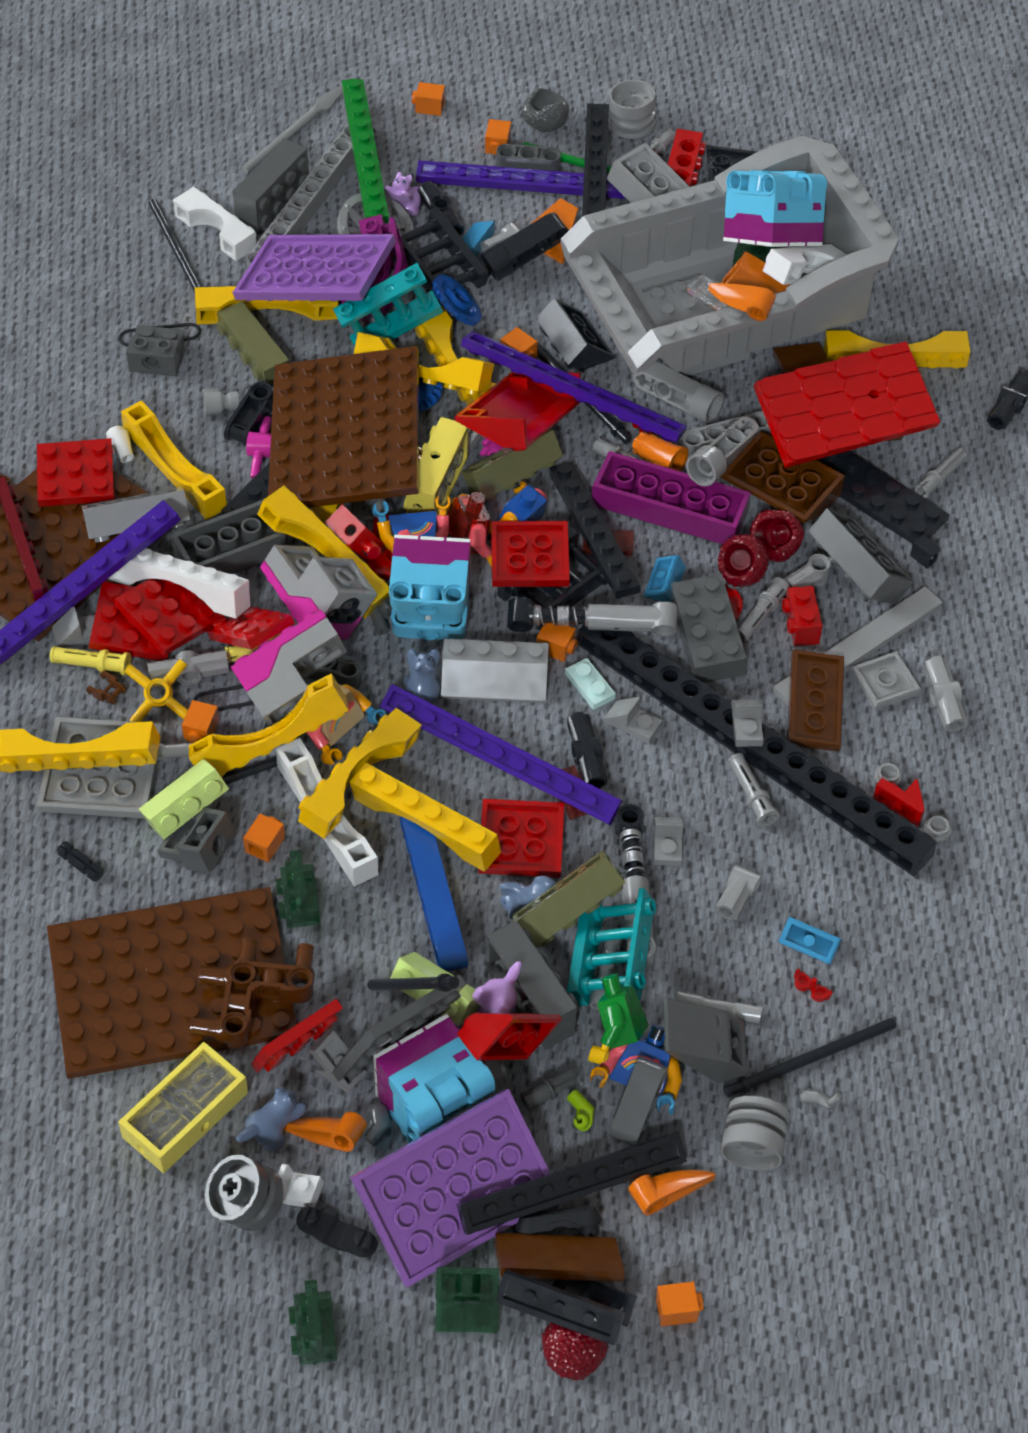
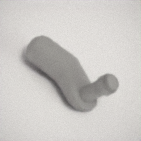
M386 498L377 499L374 503L376 504L377 511L380 513L384 508L383 502L387 503ZM374 515L362 517L363 522L375 519Z
M802 1091L800 1098L803 1102L818 1103L830 1109L834 1107L836 1101L842 1098V1095L836 1093L830 1098L818 1091Z

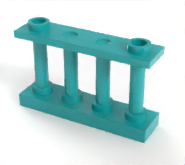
M418 263L368 289L362 301L348 300L333 308L342 328L350 325L355 332L349 335L354 347L358 332L393 340L444 312L433 291L425 293L421 285L425 284L427 280ZM413 290L417 299L405 305L401 296ZM392 302L396 310L383 316L379 308ZM371 313L375 322L363 328L359 319Z
M639 888L637 903L603 906L600 904L593 912L589 914L585 912L579 916L567 986V993H571L575 997L578 1006H588L590 995L593 991L604 990L601 982L602 978L593 979L594 970L597 966L627 963L626 976H619L621 986L632 985L638 999L641 1000L642 989L646 985L645 968L653 915L656 914V902L645 888ZM635 914L633 927L601 930L602 921L607 917ZM631 938L629 951L597 955L598 945L601 942Z

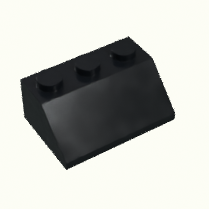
M553 298L536 317V320L541 325V332L552 341L551 346L562 355V362L568 368L572 369L574 367L583 371L615 358L581 310Z

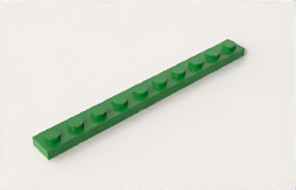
M354 78L342 80V93L364 218L381 214L385 223H389V214L364 80Z

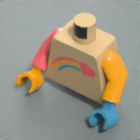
M347 684L338 685L347 698L349 711L345 712L337 720L331 719L321 724L313 732L307 731L308 736L317 749L323 751L321 760L326 765L334 764L331 755L336 760L342 759V753L339 749H330L329 747L365 717L364 712L368 713L367 720L369 723L378 725L376 720L377 713L381 717L387 714L383 709H374L371 706L372 702L359 690Z

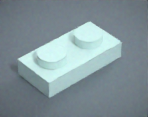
M588 658L565 668V675L593 710L615 699L616 693Z

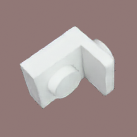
M282 1164L278 1174L282 1178L284 1187L283 1204L315 1208L324 1185L321 1176L295 1173L288 1164Z

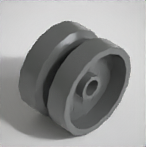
M231 1155L221 1160L212 1170L206 1182L205 1201L212 1216L246 1231L259 1230L269 1225L277 1216L283 1203L284 1187L282 1178L277 1171L244 1155Z

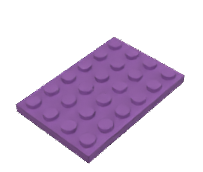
M394 234L269 235L232 293L235 300L362 301L396 243Z
M504 1089L352 1175L350 1179L403 1286L409 1287L495 1236V1233H501L513 1226L519 1220L517 1218L467 1235L464 1234L456 1204L549 1174L550 1171L510 1090Z

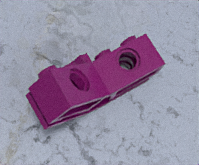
M381 214L359 220L361 234H394L396 240L394 247L370 288L388 279L390 269L395 268L392 275L394 276L408 268L401 232L394 217L389 218L390 223L388 224L385 223ZM392 302L379 308L383 316H386L392 307ZM370 313L359 320L367 324L372 318V314Z

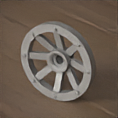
M360 193L350 197L343 204L337 218L338 234H361L360 228L347 226V216L359 227V220H363L353 209L355 206L362 204ZM385 195L388 214L392 212L398 218L400 223H397L400 231L403 230L405 234L414 230L411 218L406 210L398 202Z

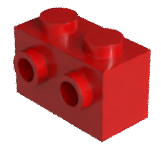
M813 586L787 588L786 598L782 599V610L787 615V632L791 634L793 645L819 644L823 625Z

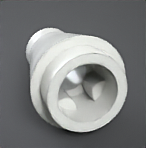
M123 426L110 428L106 432V439L112 438L113 451L119 457L121 463L132 461L135 456L132 451L129 431L124 429Z

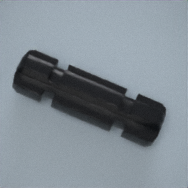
M64 841L58 846V855L64 860L68 859V863L81 873H87V877L92 881L97 882L104 875L103 868L100 865L92 863L93 860L80 850L73 849L74 846L71 843Z

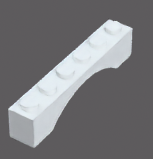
M147 548L108 578V580L128 586L144 579L168 580L196 594L214 612L232 618H237L250 607L248 579L238 577L235 574L217 571L211 567L207 568L197 565L191 561L177 559L171 555L160 554Z
M298 738L289 744L276 748L278 769L301 803L305 796H311L315 792V788L322 780V777L313 757L302 740ZM342 815L339 825L324 840L353 886H357L378 875V857L365 837L359 834Z

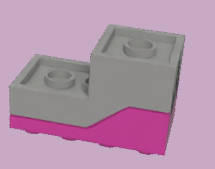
M274 545L260 567L298 624L309 613L322 610L340 639L347 640L361 617H363L377 596V593L353 559L320 557L313 547Z
M319 610L306 615L303 621L296 626L287 627L274 640L262 643L258 650L252 654L240 657L231 668L270 727L291 712L303 697L307 688L304 679L346 653L347 650L323 611Z

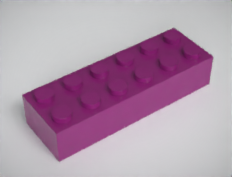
M612 451L608 452L592 486V498L598 508L720 544L725 543L727 539L735 535H739L748 513L751 492L714 482L710 486H701L696 484L687 473Z

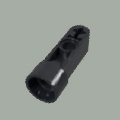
M552 212L482 252L481 257L490 274L498 282L519 267L561 243V238L569 230L559 216Z

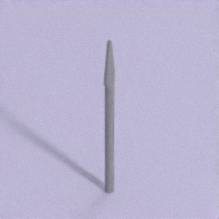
M342 85L319 97L315 102V106L242 166V171L246 174L251 172L284 138H291L321 111L329 110L342 94Z

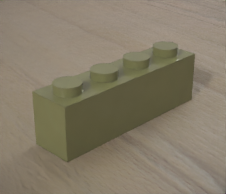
M242 301L218 311L216 327L219 334L226 336L233 351L237 350L242 363L249 365L256 380L260 379L261 382L273 384L275 365L289 363L286 355Z
M549 429L526 450L514 451L512 448H503L462 470V474L472 498L479 499L480 494H483L485 501H489L495 498L496 493L515 487L516 482L535 476L536 471L555 465L556 460L563 457L554 430Z
M602 850L513 914V922L517 921L522 929L526 928L529 931L535 948L539 945L543 947L550 943L555 937L554 934L562 928L564 930L571 928L577 922L576 918L585 912L589 914L600 906V901L605 897H613L623 889L622 885L625 884L624 876L607 853Z

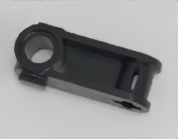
M256 382L249 387V390L226 424L224 439L228 441L233 439L242 442L243 446H246L248 433L259 432L263 418L269 416L273 409V390L270 384Z

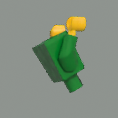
M618 974L608 975L601 979L605 993L597 1003L605 1032L600 1040L602 1047L593 1045L588 1057L590 1062L602 1064L608 1060L609 1048L613 1049L638 1042L649 1026L634 987L632 985L622 987Z

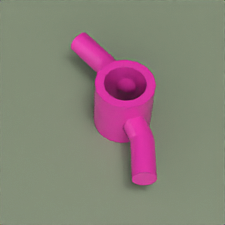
M269 416L263 418L259 432H249L247 436L246 453L247 456H253L250 478H254L261 471L263 457L270 458L271 433H269L272 425V418Z

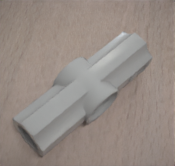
M187 650L178 653L175 659L147 663L150 680L155 678L163 679L175 663L181 659L188 666L174 682L179 681L182 685L196 684L200 682L202 677L229 673L225 650L198 655L194 651Z
M941 655L933 656L924 663V670L930 684V700L934 701L931 702L932 706L937 707L944 730L949 732L960 731L968 723L961 703L962 692L958 681H954L947 659Z

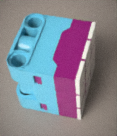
M734 170L728 174L726 179L723 241L771 247L822 246L827 180L824 175L793 170Z
M394 535L389 597L390 606L392 607V631L396 636L423 640L462 639L466 635L471 581L470 539ZM399 621H402V622H407V623H405V624H400V623H398V622H399ZM450 624H451V625L459 624V626H457V627H452V626H450Z
M447 1014L373 1055L375 1094L380 1102L387 1106L389 1115L405 1136L408 1144L495 1093V1080L492 1073L481 1060L477 1061L457 1035L459 1030Z

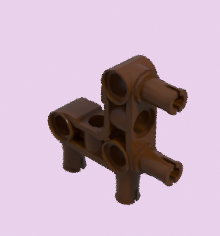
M242 938L238 960L233 965L227 966L226 969L201 966L199 984L222 986L225 989L221 1017H218L217 1020L192 1017L190 1035L214 1037L228 1048L239 1049L248 1041L252 1027V1003H255L256 1000L268 998L279 999L283 1003L308 1002L314 994L315 972L312 968L314 946L308 943L299 944L295 965L255 962L257 940ZM240 978H248L246 981H238ZM298 983L306 984L303 987L295 986ZM234 1028L240 1029L238 1032H229V1030Z

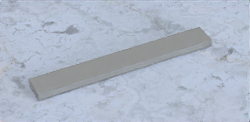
M923 587L824 654L844 656V672H846L852 666H855L939 610L943 602L928 588ZM790 676L773 686V693L788 707Z

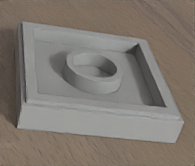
M897 651L852 666L850 669L851 674L874 711L920 695L922 691Z

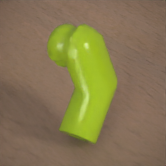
M576 1089L568 1095L567 1101L576 1109V1116L573 1119L574 1126L580 1131H587L593 1125L595 1108Z

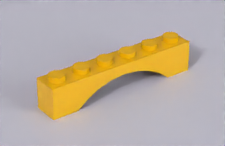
M236 286L195 287L197 325L216 324L218 322V311L241 301L249 311L281 309L304 315L314 321L338 319L333 308L338 306V300H235L232 292Z
M441 306L444 311L443 313L415 327L416 335L419 339L422 338L425 341L426 349L429 354L435 356L438 367L458 360L451 346L453 320L443 306ZM491 382L489 389L492 388L496 383ZM458 387L457 390L459 399L462 402L465 401L467 405H470L485 393L479 391L478 396L464 393L465 388Z
M826 331L823 350L830 362L838 360L840 357L868 352L873 348L892 344L871 341L851 331ZM943 331L928 340L908 344L917 367L961 368L968 365L971 351L967 331Z
M358 332L354 354L397 349L390 338ZM462 357L453 363L441 367L428 368L419 365V377L423 378V383L437 385L438 381L444 383V388L458 390V387L465 388L464 393L479 396V391L486 392L489 390L495 363Z
M141 400L122 410L123 427L129 431L130 438L176 488L181 487L184 489L186 499L206 520L221 513V510L227 505L225 489L211 474L198 470L179 452L162 428L156 415Z
M284 485L262 501L257 515L275 532L287 534L306 542L326 558L353 559L377 593V596L363 615L364 619L371 615L372 611L381 604L382 600L389 597L388 584L383 579H380L366 562L362 561L352 552L351 548L344 544L331 528L321 522L315 513L308 509Z
M331 673L308 685L303 697L295 708L272 726L243 735L210 734L189 745V759L193 765H196L202 759L206 760L223 777L226 772L234 768H241L247 765L250 760L258 756H265L282 744L293 742L299 735L307 731L313 732L321 724L331 719L337 720L341 718L345 712L349 711L347 698Z
M397 708L389 715H383L378 722L377 728L374 731L369 730L364 736L362 743L358 747L354 746L349 751L346 760L335 765L330 777L327 780L323 778L316 786L315 792L311 796L307 795L303 798L299 805L301 811L298 822L325 839L341 822L345 807L344 793L350 784L349 781L365 763L373 765L386 759L403 757L418 740L422 724Z
M153 721L125 723L115 731L100 738L73 744L44 741L31 735L24 729L0 730V771L13 773L15 771L90 769L104 766L118 767L123 765L143 766L145 764H156L160 735Z
M365 763L349 781L355 800L376 812L392 813L416 823L444 842L462 860L484 872L501 853L496 833L368 763Z

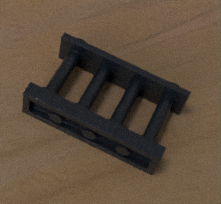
M437 206L429 210L427 224L401 235L408 267L418 263L427 280L422 285L426 293L433 291L432 282L435 279L433 275L454 265L460 266L464 273L453 278L460 284L469 281L477 288L486 284L488 271ZM430 232L435 233L438 237V241L416 251H413L408 242ZM443 248L447 249L451 254V257L427 268L420 260Z
M570 527L568 529L569 556H572L591 572L588 576L581 580L569 570V583L573 587L565 593L556 587H540L555 599L546 607L526 592L523 587H497V596L503 601H506L511 596L528 598L534 602V605H541V608L569 606L570 609L599 586L607 585L608 583L598 564L577 548L578 532ZM542 623L536 625V629L539 631L543 627Z
M506 1270L503 1274L495 1302L615 1345L621 1325L629 1326L637 1296L596 1281L533 1279Z

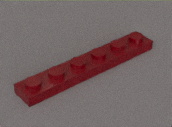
M5 476L0 477V501L34 602H36L48 592L45 578H39L38 574H42L39 560H33L32 558L36 554L32 540H26V537L29 536L25 521L20 523L19 519L23 518L19 503L14 504L13 500H17L13 485L8 486Z

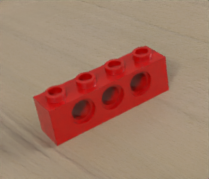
M677 129L668 166L689 187H692V185H697L699 172H696V170H701L702 157L700 155L704 156L706 142H702V132Z

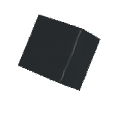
M922 535L913 542L910 556L927 569L937 561L940 547L925 535Z

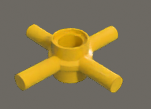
M179 659L163 679L155 678L150 680L132 664L126 667L124 672L144 688V697L146 699L131 716L130 722H141L153 707L165 705L184 720L188 709L172 697L173 690L171 687L188 666L184 661ZM156 686H161L166 690L164 697L161 699H154L151 696V691Z

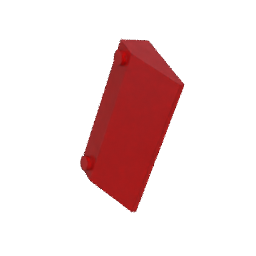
M511 372L455 415V421L501 447L512 448L514 451H524L581 402L575 400L573 396L567 393L556 392L549 385L536 383L531 377ZM567 372L581 379V373Z

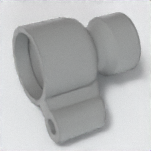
M218 388L202 389L205 415L222 414L225 409L235 411L239 405L238 391L223 394Z

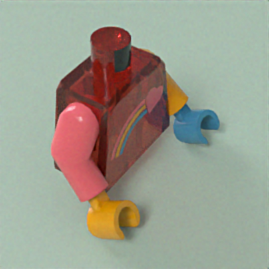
M473 492L471 495L461 494L452 499V505L447 512V515H449V532L452 538L470 539V553H479L483 558L487 559L492 567V548L486 543L491 518L484 505L485 496L479 492Z

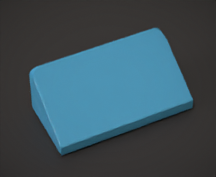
M494 221L474 223L462 238L475 256L482 250L481 242L493 236Z
M679 555L656 559L643 595L644 597L662 602H671V583L680 582L686 569Z
M789 917L778 942L827 964H831L842 939Z

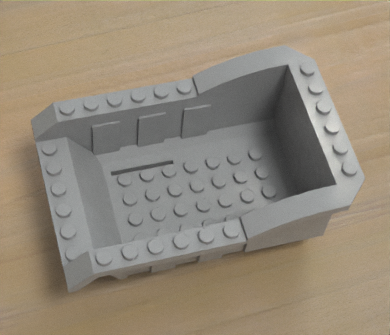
M805 136L796 137L754 153L717 175L714 181L584 215L561 238L565 259L631 372L639 373L646 371L658 358H661L670 366V369L685 376L750 358V353L849 325L850 322L866 318L875 272L888 267L899 242L898 236L836 147ZM734 170H793L822 174L827 180L822 245L832 244L847 255L829 262L811 273H802L801 278L788 286L786 291L775 294L774 304L767 319L764 321L754 320L746 312L730 307L717 299L708 290L709 284L721 283L725 275L745 252L766 263V257L771 249L800 247H771L723 241L726 179L728 174Z

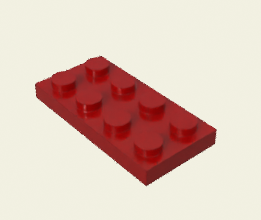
M250 606L237 618L224 617L216 620L212 624L213 627L206 632L213 641L252 650L295 623L290 614Z

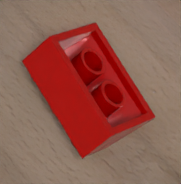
M473 1013L465 1019L464 1026L457 1035L477 1061L528 1059L563 1018L560 1014Z

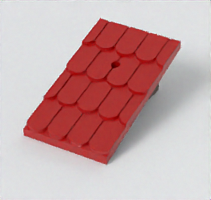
M907 341L873 348L868 352L840 357L835 361L798 368L793 372L765 377L760 381H756L753 386L785 468L883 441L901 440L905 435L935 428L941 422L938 414L935 412L936 410L930 395L927 393V388L921 374L918 372L919 369L910 352Z

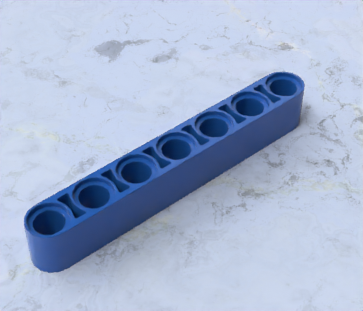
M399 816L437 965L447 972L467 968V953L436 838L432 833L416 823Z

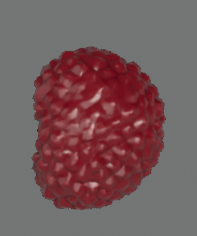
M765 510L759 513L752 522L749 534L755 535L763 542L771 562L782 563L790 559L798 551L804 539L801 522L789 511L786 512L784 510Z
M751 534L735 535L727 539L720 547L717 559L720 574L722 573L725 581L734 588L749 587L759 582L766 574L769 564L767 548L763 542Z
M551 1322L546 1326L544 1333H542L543 1354L547 1361V1366L551 1367V1370L555 1371L560 1377L573 1381L584 1380L585 1377L596 1371L609 1349V1345L606 1342Z

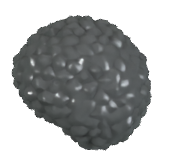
M538 88L531 92V95H528L521 108L522 117L535 130L537 129L543 133L551 132L560 128L565 123L569 112V105L564 97L559 96L555 92Z

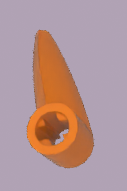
M710 283L708 288L721 302L746 312L749 317L757 321L767 319L776 299L775 294L771 290L757 286Z
M345 1112L342 1118L323 1116L298 1118L285 1126L283 1130L313 1143L349 1152L356 1146L367 1128V1123L359 1114Z
M681 1170L654 1177L643 1175L631 1183L628 1192L643 1214L648 1216L710 1183L715 1179L716 1174L712 1171Z

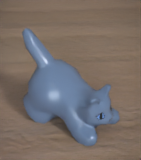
M415 649L408 650L407 661L410 675L405 676L402 682L403 690L429 703L436 701L441 690L440 678L436 676L440 652L437 649L431 650L428 654H418Z
M547 876L534 878V881L529 886L518 882L503 883L500 885V890L502 891L500 903L511 919L513 914L556 883Z
M277 1088L275 1095L268 1103L247 1116L244 1122V1130L236 1136V1141L246 1142L254 1138L267 1151L279 1149L285 1141L283 1135L284 1127L304 1115L307 1110L306 1104L303 1102L297 1103V1096L294 1091Z

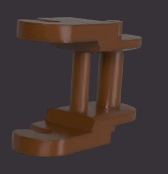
M102 671L100 677L102 679L106 678L110 684L104 690H97L92 686H88L86 692L88 694L92 693L93 697L101 702L106 700L107 703L115 705L117 702L115 698L120 693L125 694L127 690L124 684L118 682L117 677ZM111 687L116 689L111 695L107 693Z

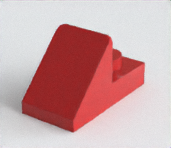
M882 777L876 784L873 799L885 804L888 809L918 827L921 824L925 810L918 779H915L908 789L903 791L897 784L889 782Z

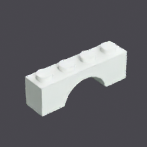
M195 187L190 188L173 200L175 216L189 227L210 225L218 228L221 231L219 233L221 250L235 261L247 255L256 245V232L252 227L241 222L237 216L226 211L222 205L214 202L204 192H200Z
M832 244L771 249L766 257L763 271L783 285L793 284L801 278L802 273H811L847 254Z

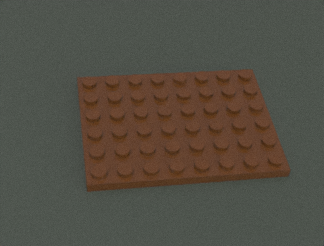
M417 346L275 365L268 496L284 485L307 508L419 494V352Z
M37 468L14 487L17 500H13V502L20 505L23 518L19 520L20 523L25 521L29 536L26 537V540H32L36 554L32 558L33 560H39L42 574L38 575L40 579L45 578L48 591L119 535H109L110 540L95 542L94 538H88L81 506L93 503L39 507L37 501ZM114 471L115 499L148 493ZM0 501V616L11 622L34 603V599ZM100 584L97 588H95L92 592H90L87 596H85L82 600L75 604V609L78 608L93 593H95L101 587L102 584ZM59 617L56 621H54L51 625H49L46 629H44L33 639H35L38 642L41 639H43L50 631H52V626L61 617Z
M270 887L48 925L47 932L67 1079L185 1058L203 1042L216 1052L232 1049L228 1048L224 1043L218 1042L214 1037L190 1035L192 1017L216 1020L218 1017H221L225 989L222 986L199 984L200 967L226 969L227 966L233 965L238 960L242 938L257 940L255 962L285 964ZM240 978V979H238V981H246V980H248V978ZM260 998L255 1003H252V1027L248 1041L244 1046L271 1042L297 1025L293 1003H283L279 999ZM237 1028L229 1030V1032L233 1033L240 1031Z

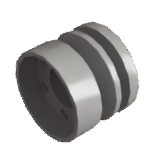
M634 79L624 80L611 88L609 93L610 128L615 135L627 139H637L649 135L654 130L656 125V94L654 88L649 83Z
M759 1096L734 1098L729 1103L725 1124L727 1128L724 1130L720 1150L721 1155L731 1164L756 1171H768L778 1168L783 1159L784 1138L787 1134L790 1118L787 1108L774 1100Z

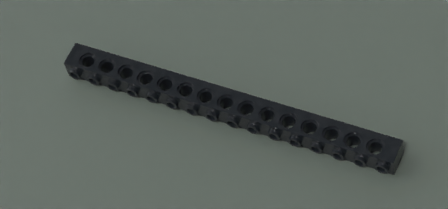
M585 624L578 629V646L733 753H742L746 762L913 877L933 857L937 842L929 834L921 832L911 825L907 819L899 817L889 810L885 804L877 802L867 795L863 789L855 787L845 780L841 774L833 772L823 765L819 759L805 753L797 744L783 738L775 729L769 728L762 723V746L736 747L734 726L731 725L733 724L732 700H728L717 693L713 687L707 686L698 680L694 674L676 665L672 659L666 658L657 652L650 644H645L635 637L631 631L588 630V626L586 627Z

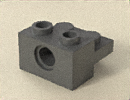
M137 325L135 334L131 335L126 351L129 372L176 377L181 361L180 352L185 338L184 330Z
M203 807L200 813L196 814L164 839L157 851L161 858L184 862L187 870L210 874L235 837L236 832L226 811Z

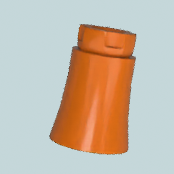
M644 431L640 432L632 444L633 453L639 455L641 459L680 472L683 470L688 459V449L686 447L673 444Z

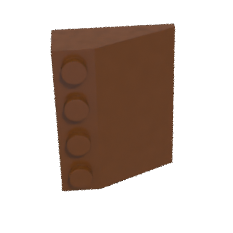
M760 431L727 467L726 472L720 478L742 490L751 492V495L779 510L789 511L799 521L807 523L821 515L827 508L829 509L841 496L845 475L817 460L785 468L774 438Z

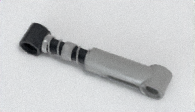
M516 597L508 602L507 627L515 632H527L532 630L534 625H540V623L543 626L546 623H553L554 626L558 624V626L569 627L570 624H576L578 627L580 624H585L586 627L588 626V630L652 632L654 635L667 637L677 632L678 608L677 605L671 602H658L652 606L589 604L587 609L585 606L583 609H575L574 606L569 609V606L541 608V605H534L531 599Z
M635 804L621 806L617 810L615 831L620 838V846L623 850L621 855L622 867L625 871L623 875L625 884L622 885L623 904L637 903L639 888H645L650 895L648 879L642 876V873L645 871L642 868L644 866L643 853H641L643 849L639 844L642 840L644 814L642 809ZM635 914L624 915L625 928L633 927ZM653 924L645 971L654 964L656 943L653 935ZM631 938L626 939L627 951L630 950Z

